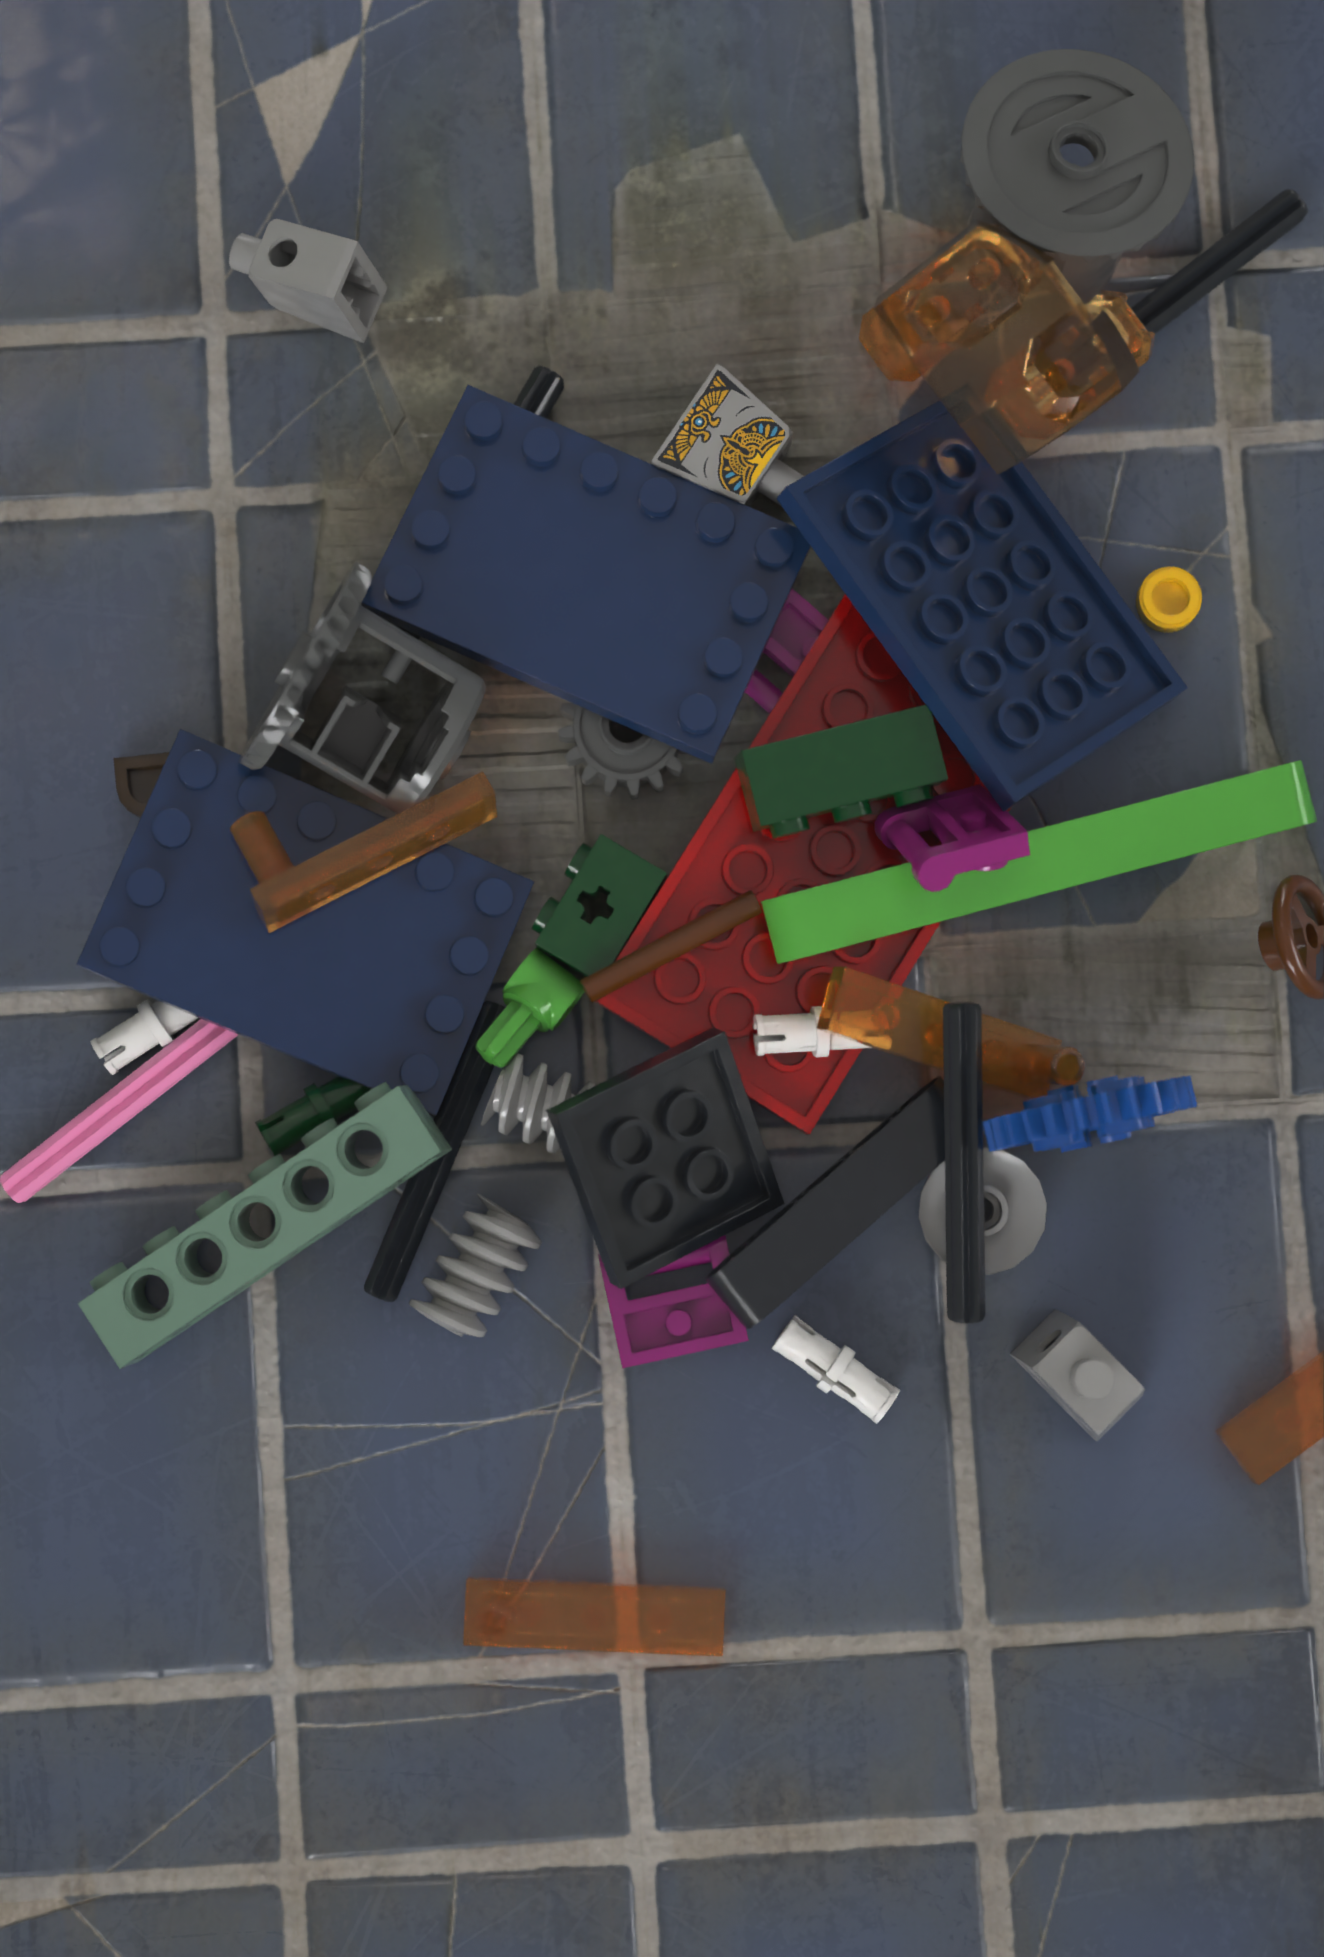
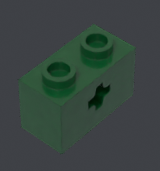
M600 834L593 847L584 842L582 843L565 871L564 875L573 881L560 902L550 897L532 926V930L540 934L535 942V946L550 958L583 978L615 962L633 930L667 878L665 871ZM602 893L607 896V910L612 915L608 919L597 916L592 924L584 921L586 913L581 902L584 898L589 901H595Z

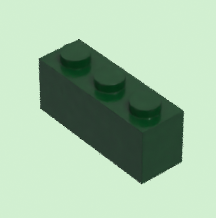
M926 705L741 750L734 757L753 832L770 828L773 839L810 830L808 818L832 812L834 823H840L872 814L871 802L894 797L896 808L933 799L931 787L938 786L948 780L932 713Z

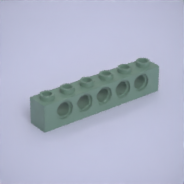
M384 1082L376 1086L354 1102L359 1112L339 1126L334 1118L320 1124L301 1138L306 1148L286 1162L281 1154L267 1160L248 1174L253 1184L235 1197H232L228 1190L214 1196L195 1210L200 1220L182 1233H179L175 1226L168 1228L142 1246L147 1256L129 1269L126 1268L123 1262H119L91 1280L89 1283L95 1292L77 1304L119 1369L138 1363L451 1151L452 1148L415 1092L408 1085L397 1086L391 1089L388 1083ZM365 1130L375 1133L380 1138L383 1147L382 1156L373 1167L362 1164L355 1154L356 1139ZM312 1166L321 1169L329 1181L328 1193L320 1203L311 1201L302 1189L303 1176ZM257 1203L267 1205L275 1216L274 1231L267 1239L255 1234L250 1226V1213ZM204 1239H209L216 1243L222 1253V1263L215 1274L203 1270L197 1260V1250ZM152 1275L160 1277L166 1283L169 1290L168 1302L162 1310L153 1307L145 1296V1285Z

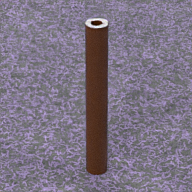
M749 890L580 980L583 990L590 1002L594 1003L761 914L760 904L753 892Z

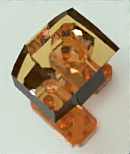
M977 219L877 298L875 306L862 316L859 340L889 381L913 382L922 376L956 423L964 429L997 475L1018 465L1065 434L1122 392L1140 371L1139 367L1145 364L1152 356L1155 334L1153 331L1148 332L1127 304L1126 300L1128 297L1125 293L1101 290L1083 303L1053 262L1054 258L999 227Z

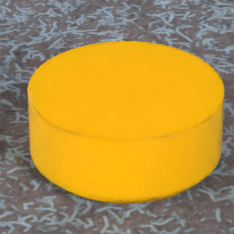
M1172 566L1162 567L1151 572L1140 585L1136 595V608L1142 621L1150 628L1163 633L1176 632L1189 625L1198 614L1202 603L1201 588L1197 580L1186 570Z

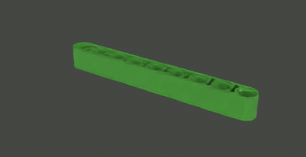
M1302 760L1028 831L1029 856L1010 860L1006 866L994 871L972 870L956 874L951 884L941 891L931 892L925 890L913 877L911 872L912 865L905 863L761 901L776 961L777 964L1300 827L1317 822L1303 763Z

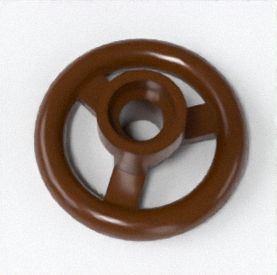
M1290 875L1284 878L1275 890L1272 903V920L1261 923L1259 927V948L1265 963L1271 970L1279 971L1285 969L1287 975L1300 992L1312 999H1324V967L1320 980L1316 979V955L1319 954L1321 946H1323L1324 954V894L1309 878L1302 875ZM1297 894L1308 904L1316 923L1310 917H1307Z

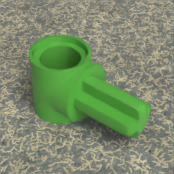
M536 947L520 964L502 990L503 1001L506 1007L478 1039L476 1050L490 1065L493 1064L499 1068L507 1066L535 1031L547 1032L550 1029L553 1032L563 1022L585 992L580 980Z

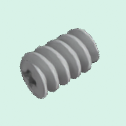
M517 1053L509 1064L503 1067L486 1106L481 1126H484L498 1112L500 1133L508 1135L521 1121L523 1122V1142L531 1145L543 1131H546L547 1151L555 1154L560 1149L546 1110L575 1096L571 1093V1074L564 1072L553 1086L548 1085L547 1064L541 1062L529 1076L523 1075L524 1055ZM588 1081L578 1094L594 1087L595 1083Z
M478 1193L476 1195L488 1209L487 1213L480 1214L466 1211L463 1215V1218L474 1231L473 1235L466 1236L452 1233L449 1237L450 1241L460 1252V1256L452 1258L438 1255L435 1259L447 1277L444 1281L424 1277L421 1282L433 1297L430 1303L414 1299L409 1301V1305L418 1312L461 1337L464 1334L475 1337L485 1336L487 1328L476 1315L477 1312L498 1315L501 1310L500 1305L491 1295L490 1291L511 1293L515 1287L504 1272V1269L525 1271L528 1267V1262L517 1249L518 1246L539 1249L542 1244L541 1239L529 1224Z

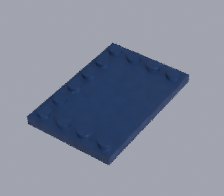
M467 385L373 576L361 606L393 625L713 764L811 546L795 526Z
M967 386L941 399L960 425L979 415L1016 463L1021 461ZM940 400L791 483L776 498L1003 812L1177 698L1188 688L1023 462L997 475L964 429L956 423Z
M180 729L77 961V967L371 1090L384 1082H387L391 1089L397 1086L408 1085L415 1092L429 1115L435 1117L534 881L264 765L260 769L251 770L239 763L240 754Z

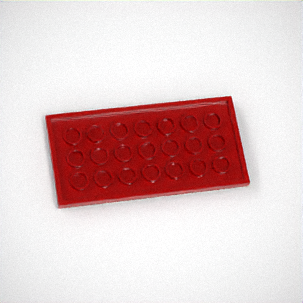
M844 594L747 749L926 704L852 602ZM932 714L948 775V780L938 786L931 787L933 796L979 784L987 790ZM736 767L615 961L749 890L753 892L758 900L762 913L595 1002L669 1049L711 1028L725 1031L747 1097L801 1132L810 1135L863 1048L830 1050L828 1057H814L812 1051L764 1054V1056H756L753 1034H757V1029H753L754 1015L810 1013L811 1007L825 1006L828 1012L874 1010L875 1008H883L886 1012L941 922L777 964L761 901L909 863L898 850L888 848L877 837L874 830L877 817L884 810L896 806L894 797L871 802L872 814L834 823L831 812L808 818L810 830L773 839L770 828L753 832ZM930 830L918 833L930 847L942 845V842Z

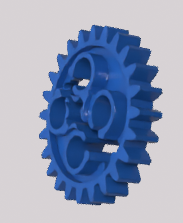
M1118 1076L1087 1081L1088 1096L1082 1097L1078 1085H1070L1047 1091V1096L1023 1101L1024 1110L1021 1112L982 1121L989 1152L1032 1144L1034 1152L1060 1148L1061 1153L1091 1147L1090 1131L1094 1130L1097 1131L1100 1144L1130 1138V1132L1155 1127L1154 1117L1198 1106L1191 1076L1170 1078L1145 1083L1144 1077L1139 1076L1119 1080Z

